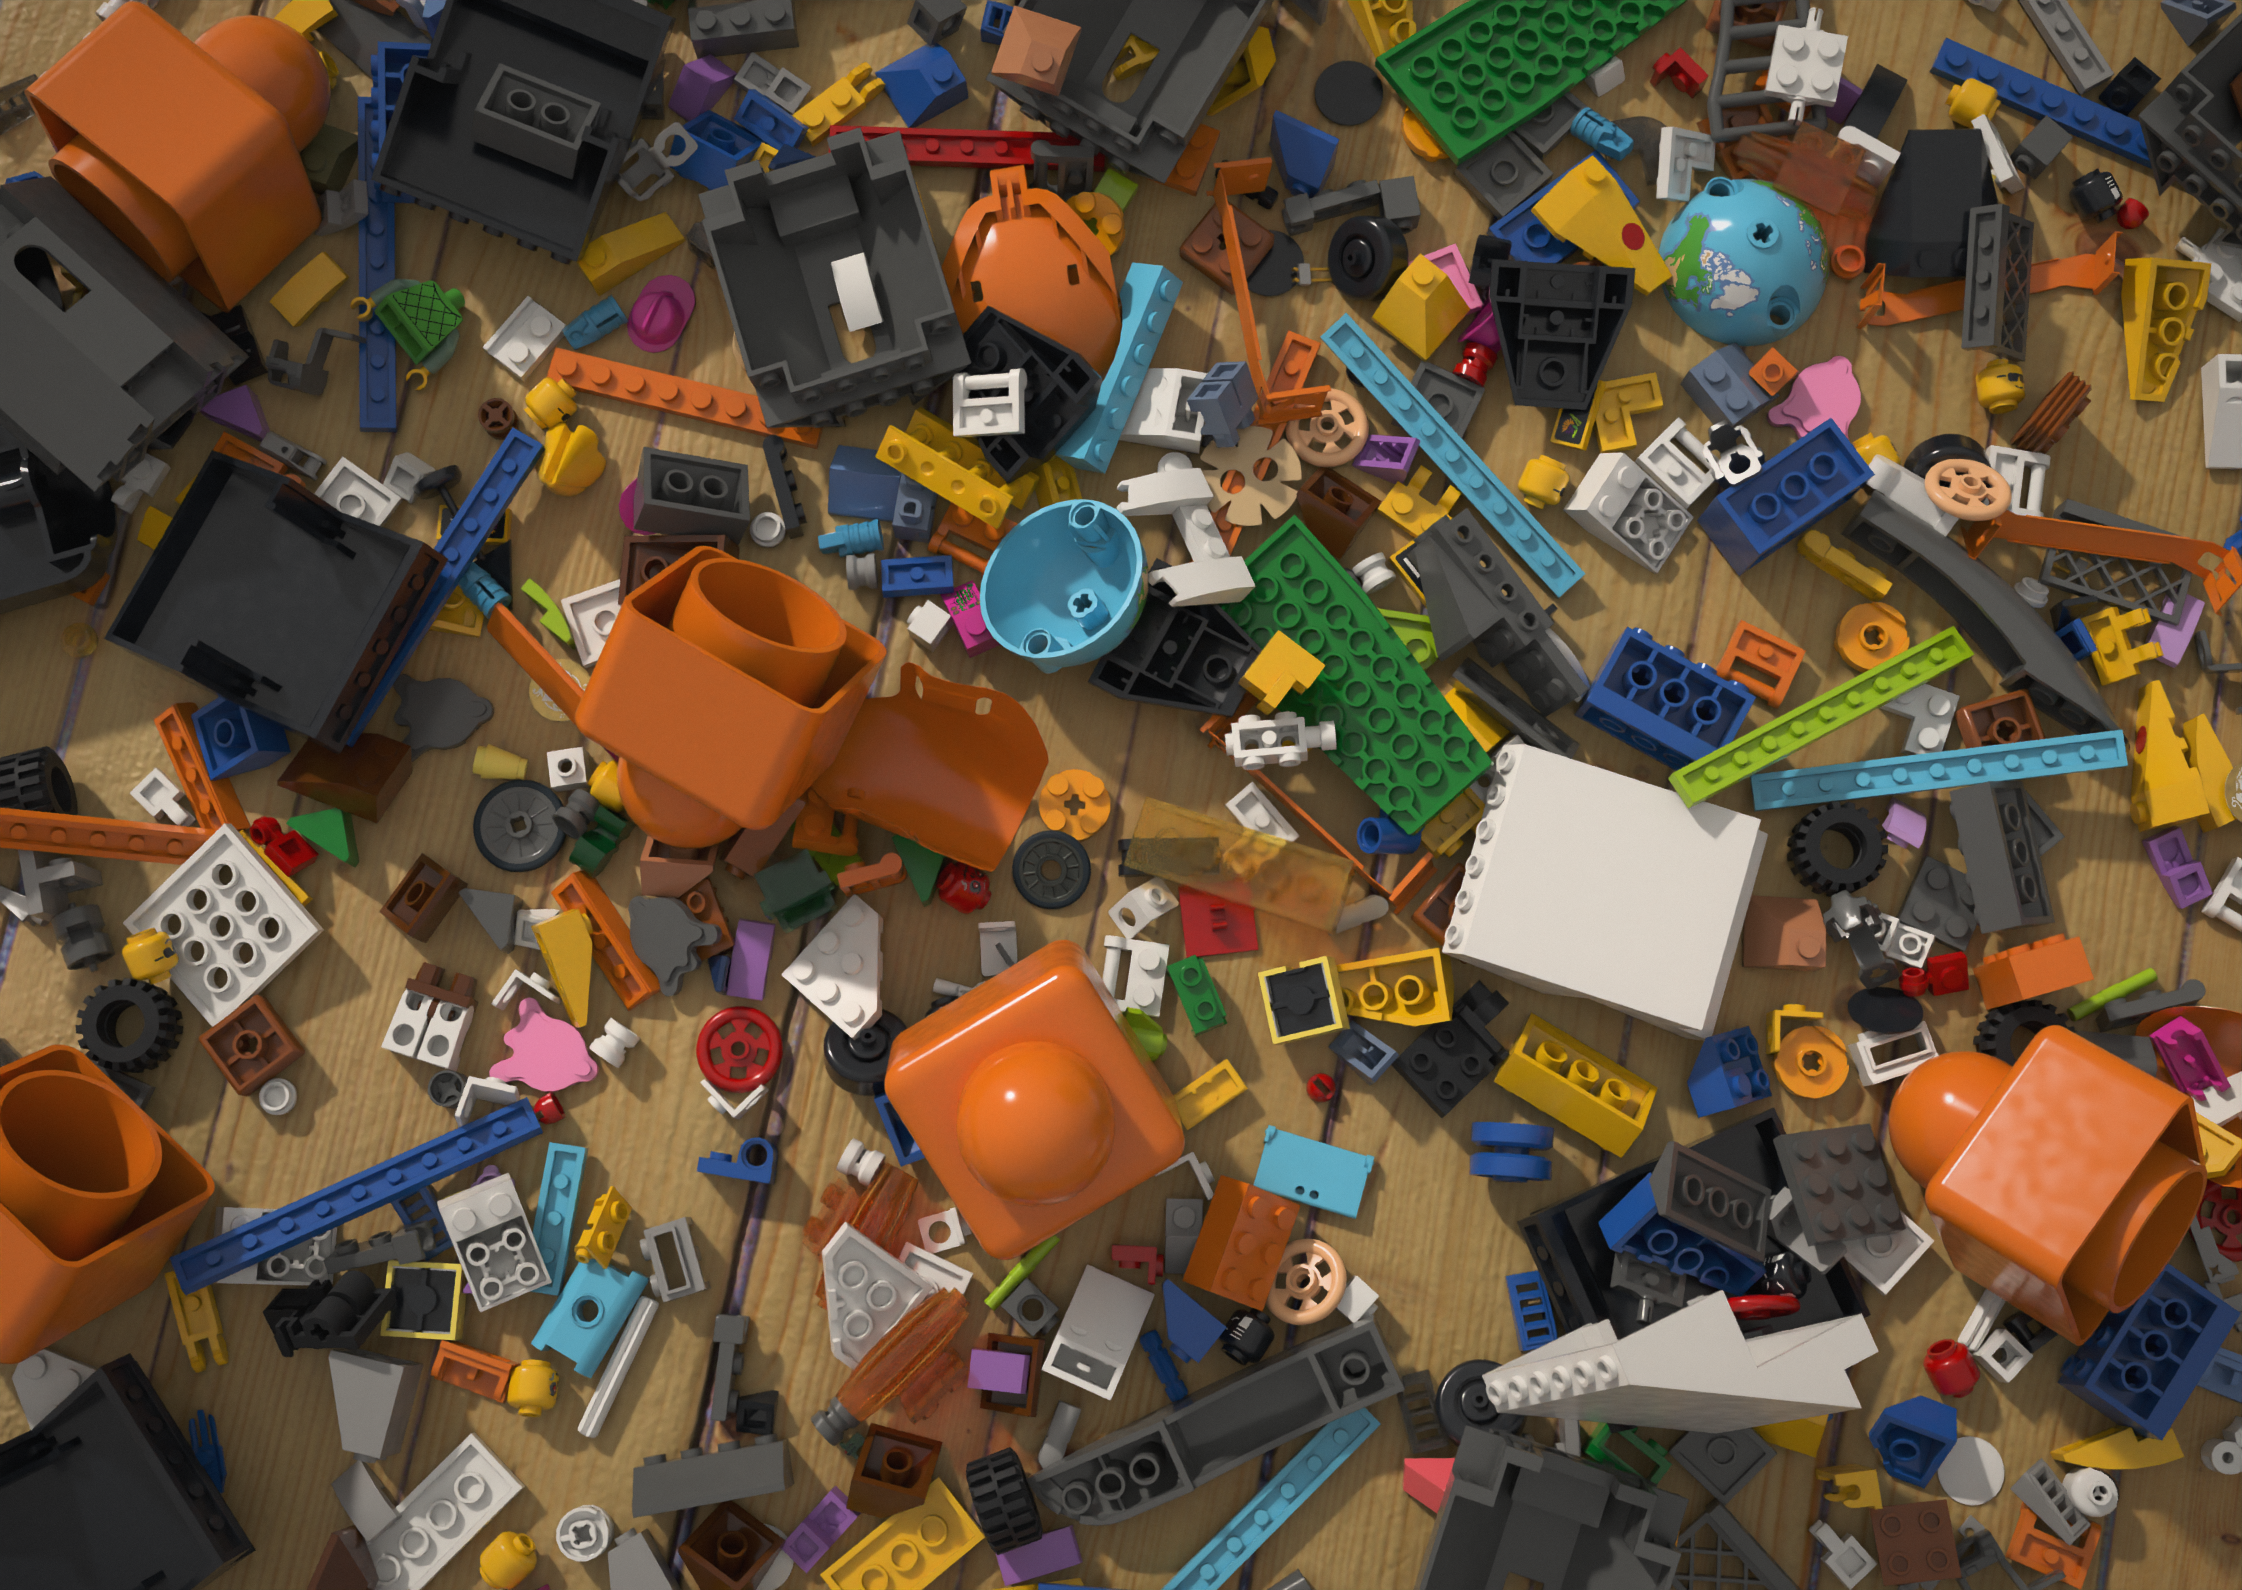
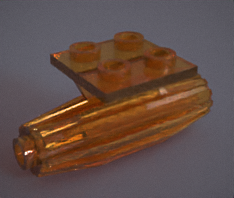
M1804 121L1801 122L1793 141L1751 131L1749 136L1742 135L1733 151V154L1737 155L1736 163L1758 179L1772 182V188L1834 217L1840 215L1862 221L1871 210L1878 194L1877 188L1856 174L1866 150Z
M887 1162L859 1198L855 1192L856 1189L838 1177L835 1184L830 1182L824 1190L820 1199L823 1206L817 1217L812 1215L805 1224L802 1235L805 1238L802 1243L812 1253L819 1256L846 1221L889 1252L905 1223L919 1179ZM823 1269L814 1295L820 1298L817 1305L828 1311Z
M943 1287L909 1311L863 1356L835 1396L851 1415L862 1422L897 1396H900L899 1400L909 1420L914 1425L920 1419H928L939 1406L938 1401L948 1391L950 1393L956 1391L966 1379L965 1374L969 1371L960 1354L953 1346L948 1351L944 1350L970 1315L966 1309L970 1304L967 1298L956 1287L951 1291Z

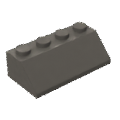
M1988 781L1949 791L1951 797L1950 812L1956 821L1959 832L1958 848L1965 859L1967 868L1966 883L1973 894L1975 903L1974 918L1981 929V934L1999 933L2055 923L2023 781Z
M777 1433L755 1437V1444L741 1447L740 1440L717 1444L718 1451L704 1454L703 1447L680 1451L681 1458L666 1460V1454L644 1457V1465L633 1468V1518L788 1489L794 1484L788 1439L778 1440Z

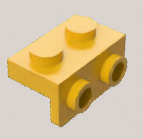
M1470 787L1467 788L1425 826L1421 832L1422 845L1434 855L1436 860L1444 853L1450 858L1465 844L1461 838L1470 829L1476 834L1477 825L1481 821L1484 812V802Z

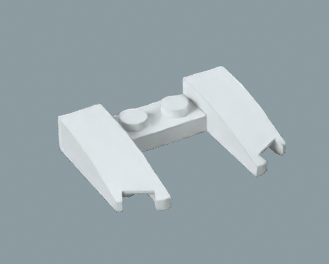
M1201 468L1158 472L1124 480L1118 484L1117 490L1128 492V502H1121L1117 506V510L1124 516L1172 514L1194 562L1151 571L1148 574V582L1152 586L1158 582H1166L1173 589L1177 596L1169 602L1172 607L1241 602L1256 587L1242 556L1230 557L1208 510L1207 504L1214 496Z

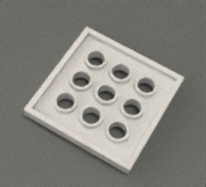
M224 823L123 922L133 935L155 927L157 932L161 931L169 935L179 957L178 964L170 969L172 975L170 978L212 1027L253 996L259 994L324 931L236 828L228 823ZM224 865H228L233 873L232 880L227 885L222 884L219 879V871ZM198 890L204 891L207 896V903L201 910L197 909L193 902L194 895ZM248 891L252 892L256 899L255 907L249 912L242 906V898ZM174 914L181 920V929L175 935L168 928V921ZM222 916L226 917L230 922V930L224 937L216 929L217 921ZM270 918H274L279 924V932L274 938L268 937L265 932L266 922ZM196 941H199L204 946V956L200 961L194 960L191 955V947ZM245 943L251 945L253 949V957L248 963L243 962L239 955L240 948ZM219 968L224 969L228 976L227 983L222 988H219L214 982V974Z

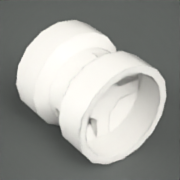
M610 1017L604 1026L607 1035L595 1038L589 1048L604 1060L619 1068L625 1060L624 1054L626 1050L624 1048L635 1047L640 1037Z
M853 1138L841 1156L836 1170L844 1175L852 1174L857 1177L859 1183L870 1187L879 1173L886 1155L877 1150H867L864 1143Z

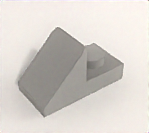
M1166 1199L1165 1273L1185 1274L1203 1225V1199Z

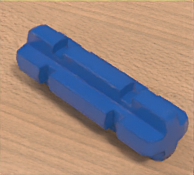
M1151 1330L1142 1335L1140 1343L1144 1351L1149 1352L1150 1356L1148 1358L1161 1384L1165 1383V1391L1170 1401L1175 1402L1188 1394V1390L1183 1380H1179L1177 1377L1179 1373L1166 1347L1163 1348L1161 1346L1163 1342L1158 1332Z

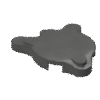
M400 674L393 684L395 691L402 700L394 715V720L400 726L410 727V733L402 743L411 746L412 762L431 749L447 750L465 744V740L472 735L474 730H478L482 724L490 721L494 715V707L489 700L477 696L468 686L458 680L437 678L422 682L411 678L407 674Z
M643 895L636 896L630 901L628 908L631 919L630 939L632 947L640 960L655 972L662 993L665 996H675L682 989L684 974L698 970L701 967L702 961L697 954V947L717 944L721 940L722 930L716 924L699 921L683 902L673 897L651 899Z

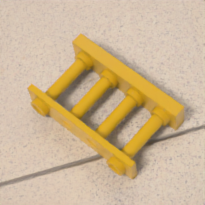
M922 407L915 410L905 433L892 425L888 427L875 456L996 529L1000 527L1010 504L1020 510L1026 507L1040 479L1038 475L1030 471L1017 480L1006 483L984 457L978 440L973 437L959 438L953 436V425Z

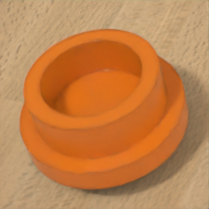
M1854 245L1840 246L1830 257V268L1841 279H1854L1865 268V256L1862 250Z

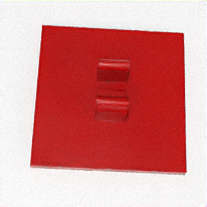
M1250 879L1245 884L1241 880H1231L1178 887L1186 958L1193 955L1203 957L1258 950Z

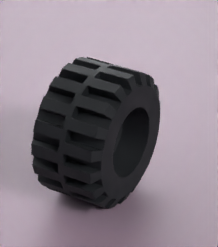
M45 746L1 757L0 807L77 815L78 807L74 785L64 762L58 754L50 747Z
M1840 801L1831 802L1826 806L1822 805L1801 818V821L1793 827L1791 832L1794 834L1788 838L1787 846L1791 847V851L1787 853V860L1794 861L1795 864L1791 871L1794 876L1799 873L1803 877L1799 883L1804 887L1808 885L1813 886V893L1819 895L1825 892L1827 897H1832V895L1843 890L1851 894L1874 881L1880 875L1878 870L1884 868L1887 861L1882 859V856L1888 853V845H1882L1881 841L1887 838L1885 830L1880 832L1877 830L1876 825L1880 821L1876 816L1869 819L1867 817L1869 810L1864 807L1856 810L1855 803L1846 802L1840 805ZM1826 830L1837 831L1850 841L1853 848V861L1848 869L1836 868L1823 857L1820 849V840Z
M123 978V981L113 979L108 981V987L99 985L93 989L96 993L95 997L87 995L83 1003L87 1007L85 1011L79 1010L77 1014L78 1018H82V1024L75 1025L76 1033L83 1035V1038L78 1040L80 1048L89 1050L85 1055L92 1061H98L97 1065L103 1068L127 1073H143L144 1069L153 1070L159 1067L157 1061L166 1062L171 1057L168 1050L170 1048L177 1049L180 1043L175 1040L176 1034L183 1033V1026L177 1025V1020L183 1019L182 1013L174 1009L178 1003L173 997L166 996L168 992L163 988L131 978ZM137 1005L144 1016V1029L140 1037L133 1044L123 1047L116 1036V1023L124 1010Z
M2025 999L1997 1007V1010L1990 1011L1984 1016L1987 1020L1979 1023L1976 1030L1980 1031L1981 1034L1974 1037L1973 1045H1979V1051L1977 1052L1994 1056L2013 1066L2017 1060L2012 1054L2010 1041L2014 1030L2018 1026L2028 1028L2035 1035L2043 1028L2051 1025L2063 1026L2074 1033L2077 1032L2074 1026L2067 1027L2065 1022L2069 1018L2064 1013L2055 1014L2057 1007L2054 1005H2042L2041 1000L2027 1001Z
M1009 1447L967 1463L966 1478L980 1524L991 1549L997 1555L1042 1539L1043 1528L1017 1453Z

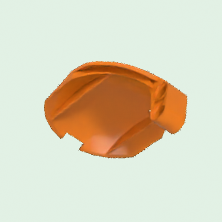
M1025 164L990 170L993 195L978 200L966 211L942 265L962 334L967 331L987 306H991L1080 353L1104 380L1113 363L1122 330L1110 253L1084 221L1057 194L1045 189H1029ZM1076 264V275L1079 278V284L1071 285L1069 283L1067 267ZM979 281L983 300L975 302V290L972 288L971 282Z

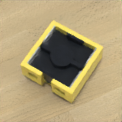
M1323 956L1299 962L1300 968L1298 969L1283 966L1258 973L1273 1044L1284 1045L1350 1029L1334 957Z
M389 1260L385 1288L393 1289L397 1301L382 1320L380 1336L461 1340L467 1293L463 1294L462 1291L468 1283L461 1264L415 1261L399 1265L398 1260Z

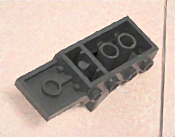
M1468 508L1451 520L1447 515H1444L1413 540L1417 546L1406 555L1420 574L1436 652L1441 662L1472 641L1479 655L1492 668L1501 662L1504 663L1510 676L1520 684L1529 696L1531 704L1541 712L1544 718L1588 690V687L1545 632L1554 622ZM1457 531H1460L1463 534V539L1458 535ZM1481 560L1485 563V567L1481 566ZM1502 589L1507 592L1508 597L1503 595Z

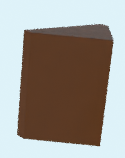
M421 853L379 912L412 938L427 943L460 897L458 892L466 888L468 883L424 853Z
M988 1333L987 1349L1030 1355L1026 1394L982 1389L980 1408L1027 1417L1037 1416L1046 1339Z

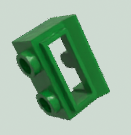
M1193 955L1166 967L1167 975L1171 977L1193 1028L1191 1032L1194 1037L1227 1024L1225 1019L1227 1014L1203 958L1200 959Z
M1600 1422L1581 1447V1451L1602 1464L1604 1458L1614 1463V1467L1618 1470L1635 1473L1643 1477L1604 1446L1612 1434L1607 1423ZM1638 1427L1617 1432L1657 1464L1645 1479L1658 1484L1672 1465V1463L1664 1458L1668 1451L1651 1438L1645 1443L1634 1433Z

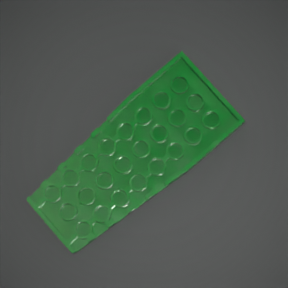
M1470 0L1377 57L1375 67L1455 165L1458 166L1540 114L1688 0Z
M1294 514L1244 560L1256 587L1241 602L1218 603V605L1262 650L1279 630L1326 665L1302 695L1290 688L1276 708L1281 712H1295L1297 717H1304L1305 727L1318 726L1321 721L1334 720L1337 749L1325 750L1323 752L1361 790L1373 799L1387 815L1402 827L1408 835L1414 836L1494 765V762L1365 591Z

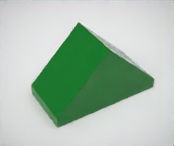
M333 808L291 817L287 821V825L340 860L353 867L358 865L359 856L351 813Z
M900 835L891 837L924 907L930 905L937 888L936 880L945 867L948 857L918 845L915 841Z

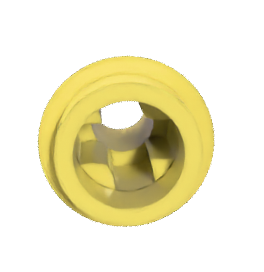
M488 744L487 747L479 745L475 754L473 774L481 775V779L524 780L529 759L522 758L491 744Z

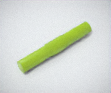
M2148 968L2068 1008L2067 1013L2070 1019L2075 1022L2103 1008L2106 1003L2125 998L2127 995L2157 981V974L2152 968Z
M1054 1235L1035 1246L1019 1261L984 1302L995 1311L1017 1286L1031 1274L1035 1267L1057 1245L1060 1239Z

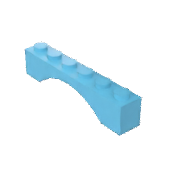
M1134 262L1131 264L1119 294L1122 304L1120 342L1113 363L1101 384L1096 408L1055 454L1076 469L1106 473L1183 284L1179 278L1164 266Z

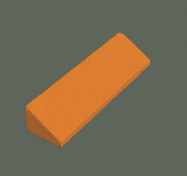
M498 602L494 606L487 624L488 632L576 725L575 712L584 690L502 603Z
M175 703L154 719V722L200 827L215 829L216 832L224 823L232 824L238 832L247 830L250 824L229 777L216 781L210 780L191 718V714L199 710L196 703Z
M584 870L573 872L551 894L563 912L570 909H579L580 914L585 913L588 916L593 928V933L590 934L593 943L592 956L628 1011L661 991L658 977L634 952L629 928L596 878H592Z

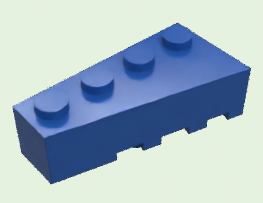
M1651 1172L1598 1222L1611 1250L1622 1253L1623 1250L1635 1254L1638 1260L1649 1264L1652 1261L1668 1266L1671 1272L1679 1275L1687 1273L1698 1277L1701 1283L1737 1296H1742L1767 1272L1762 1262H1756L1660 1216L1649 1182L1652 1175Z

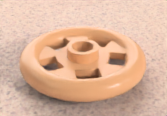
M1331 388L1332 391L1327 393L1324 402H1330L1331 410L1321 411L1322 416L1310 418V431L1299 430L1300 420L1288 421L1286 425L1287 441L1293 447L1297 456L1311 465L1318 467L1343 465L1354 459L1367 442L1369 434L1367 414L1358 400L1342 390ZM1295 404L1294 408L1314 405ZM1348 410L1354 422L1345 425L1343 418L1339 414ZM1330 422L1334 427L1331 430H1324L1321 424ZM1345 434L1352 441L1341 450L1335 443ZM1313 439L1318 443L1326 445L1322 453L1309 447Z
M1948 459L1932 466L1925 476V490L1930 500L1938 508L1954 517L1970 521H1986L2002 515L2010 506L2012 493L2009 484L2000 473L1983 463L1966 459ZM1956 473H1965V475L1958 476ZM1939 481L1950 482L1949 488L1940 486ZM1982 481H1986L1992 488H1987ZM1985 497H1987L1993 503L1990 505H1985L1981 501Z
M1298 1239L1287 1243L1266 1301V1306L1271 1313L1281 1321L1293 1325H1310L1329 1316L1341 1302L1347 1283L1346 1269L1338 1252L1330 1245L1316 1239ZM1306 1254L1307 1263L1293 1266L1292 1258L1294 1256ZM1326 1261L1331 1272L1322 1278L1316 1266ZM1278 1274H1287L1285 1289L1276 1288ZM1310 1278V1283L1305 1288H1300L1302 1280ZM1323 1287L1328 1291V1294L1317 1304L1312 1298ZM1291 1296L1303 1301L1299 1310L1287 1307Z

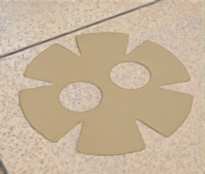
M1249 426L1244 429H1236L1240 438L1238 447L1218 448L1213 439L1206 446L1200 457L1202 461L1218 468L1217 470L1202 471L1214 496L1207 504L1208 508L1215 513L1231 501L1225 520L1242 526L1262 524L1261 504L1274 519L1284 514L1296 500L1298 491L1282 484L1281 481L1302 479L1300 461L1290 443L1286 439H1282L1271 449L1267 450L1273 431L1260 426ZM1267 457L1276 462L1278 473L1274 479L1261 481L1256 478L1253 473V466L1260 458ZM1229 470H1237L1245 478L1244 488L1235 494L1227 493L1220 484L1221 476Z

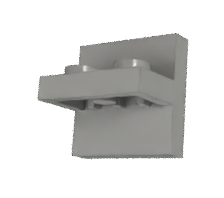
M18 849L29 916L51 922L54 916L69 910L68 893L103 885L101 871L88 867L86 863H77L72 858H61V853Z

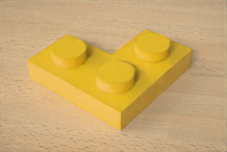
M1656 372L1605 381L1606 386L1594 423L1600 453H1615L1635 449L1637 442L1630 415L1661 410L1663 407Z

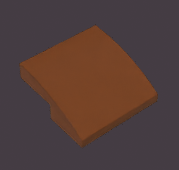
M1766 104L1722 109L1724 128L1775 123ZM1709 117L1696 123L1701 133L1711 135ZM1787 135L1716 143L1715 159L1726 176L1733 180L1741 179L1794 150Z

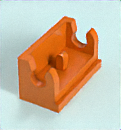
M457 1340L441 1341L440 1349L430 1374L434 1376V1379L453 1384L500 1403L506 1402L511 1371L519 1366L520 1363Z

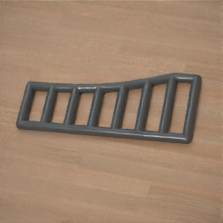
M1721 0L1719 39L1707 100L1711 138L1715 143L1822 132L1826 130L1828 126L1826 108L1823 105L1817 104L1811 105L1812 118L1803 119L1802 125H1795V120L1793 125L1784 121L1724 128L1722 109L1786 102L1781 98L1764 96L1765 90L1722 95L1726 75L1769 70L1771 56L1729 60L1732 40L1775 36L1778 25L1796 28L1806 27L1808 11L1811 8L1810 0H1795L1798 19L1734 26V9L1736 6L1790 0Z

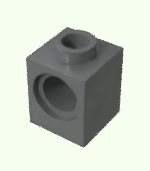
M915 0L907 24L929 46H932L959 30L967 6L961 0Z
M2046 115L2010 155V158L2019 171L2029 174L2033 179H2036L2073 137Z
M1414 176L1379 181L1378 186L1381 193L1378 208L1380 217L1394 222L1403 234L1417 228L1421 213Z
M1026 1278L1001 1305L1033 1337L1038 1331L1045 1336L1060 1320L1055 1315L1060 1308L1029 1278ZM1034 1298L1043 1304L1044 1313L1040 1319L1029 1320L1024 1316L1023 1305L1028 1299Z

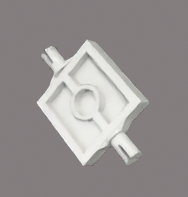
M1816 8L1809 9L1806 27L1796 28L1778 25L1764 96L1781 98L1791 103L1789 119L1787 121L1791 125H1793L1795 117V125L1803 124L1805 106L1817 104L1834 107L1836 103L1848 36L1820 30L1824 13L1820 8L1816 13V17Z
M2221 227L2212 235L2208 243L2201 248L2185 237H2182L2174 248L2175 250L2184 254L2193 262L2212 263L2206 301L2236 321H2242V249L2212 244L2225 231Z

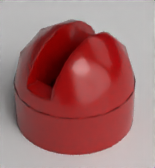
M2128 198L2120 206L2116 214L2117 222L2124 229H2134L2142 225L2149 217V211L2138 200Z
M1325 1073L1313 1075L1306 1084L1307 1095L1317 1103L1329 1101L1336 1091V1084L1333 1078ZM1319 1079L1330 1093L1325 1096L1313 1082Z
M553 1092L546 1094L536 1101L534 1113L542 1111L544 1115L538 1119L539 1122L550 1125L565 1118L564 1109Z

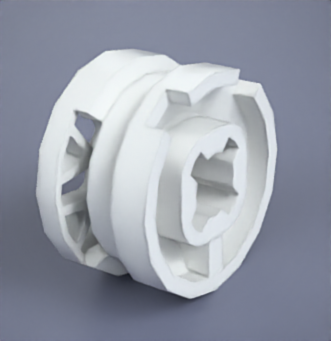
M582 1505L569 1511L560 1520L556 1529V1541L560 1551L567 1558L574 1561H589L598 1557L610 1546L614 1537V1524L610 1515L603 1508L595 1505Z

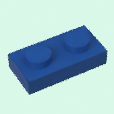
M756 89L748 90L734 117L735 121L777 150H780L784 144L798 149L809 127Z
M952 555L881 560L883 598L954 593Z

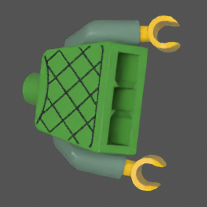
M395 278L371 292V297L368 299L364 297L354 298L350 304L351 309H355L359 305L367 306L366 312L357 317L359 321L365 322L371 319L373 308L378 306L374 312L415 365L422 362L423 366L420 369H412L406 375V381L413 374L422 375L424 379L423 384L415 391L424 389L427 385V377L431 373L436 374L453 357L460 338L457 327L463 321L462 315L458 310L465 306L464 296L456 288H452L444 293L438 284L432 280L420 283L418 280Z

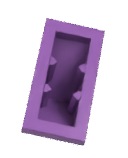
M711 54L687 63L683 66L668 107L689 122L714 107L733 84L737 73Z
M247 385L217 395L199 411L208 420L260 442L263 441L267 432H270L258 396Z
M1368 434L1367 442L1362 451L1355 457L1352 466L1393 484H1396L1397 481L1404 484L1420 440L1413 437Z
M973 1347L967 1388L1026 1394L1030 1355Z

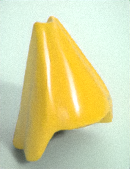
M558 423L546 431L545 450L536 463L538 480L545 484L547 489L560 496L572 497L581 494L587 487L598 480L605 470L606 460L598 451L599 440L594 431L586 426L578 425L576 430L572 432L566 423Z

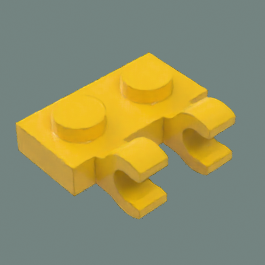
M1421 465L1407 486L1397 481L1379 506L1377 512L1416 538L1444 515H1447L1451 520L1452 517L1448 514L1460 499L1462 492L1450 485L1438 504L1434 506L1419 495L1433 472Z
M2111 607L2081 618L2098 649L2091 656L2102 686H2108L2139 675L2141 673L2138 663L2164 656L2160 642H2150L2132 649L2126 630L2152 622L2148 608H2139L2120 615L2118 607Z

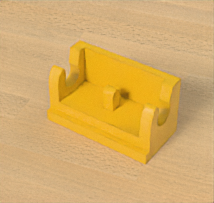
M1856 1463L1815 1468L1816 1479L1826 1481L1832 1479L1834 1480V1485L1838 1486V1492L1824 1494L1823 1497L1833 1502L1841 1501L1844 1506L1849 1508L1869 1507L1872 1509H1883L1876 1469Z

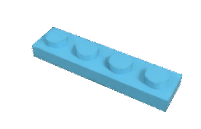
M549 1142L532 1233L552 1282L530 1292L559 1296L562 1292L589 1148Z

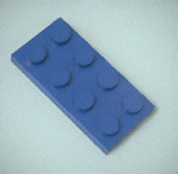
M1595 150L1490 226L1487 234L1491 237L1506 239L1512 242L1508 260L1560 264L1578 251L1580 248L1566 239L1563 243L1554 237L1531 212V209L1569 171L1592 155L1616 179L1633 210L1638 207L1640 201L1600 152Z

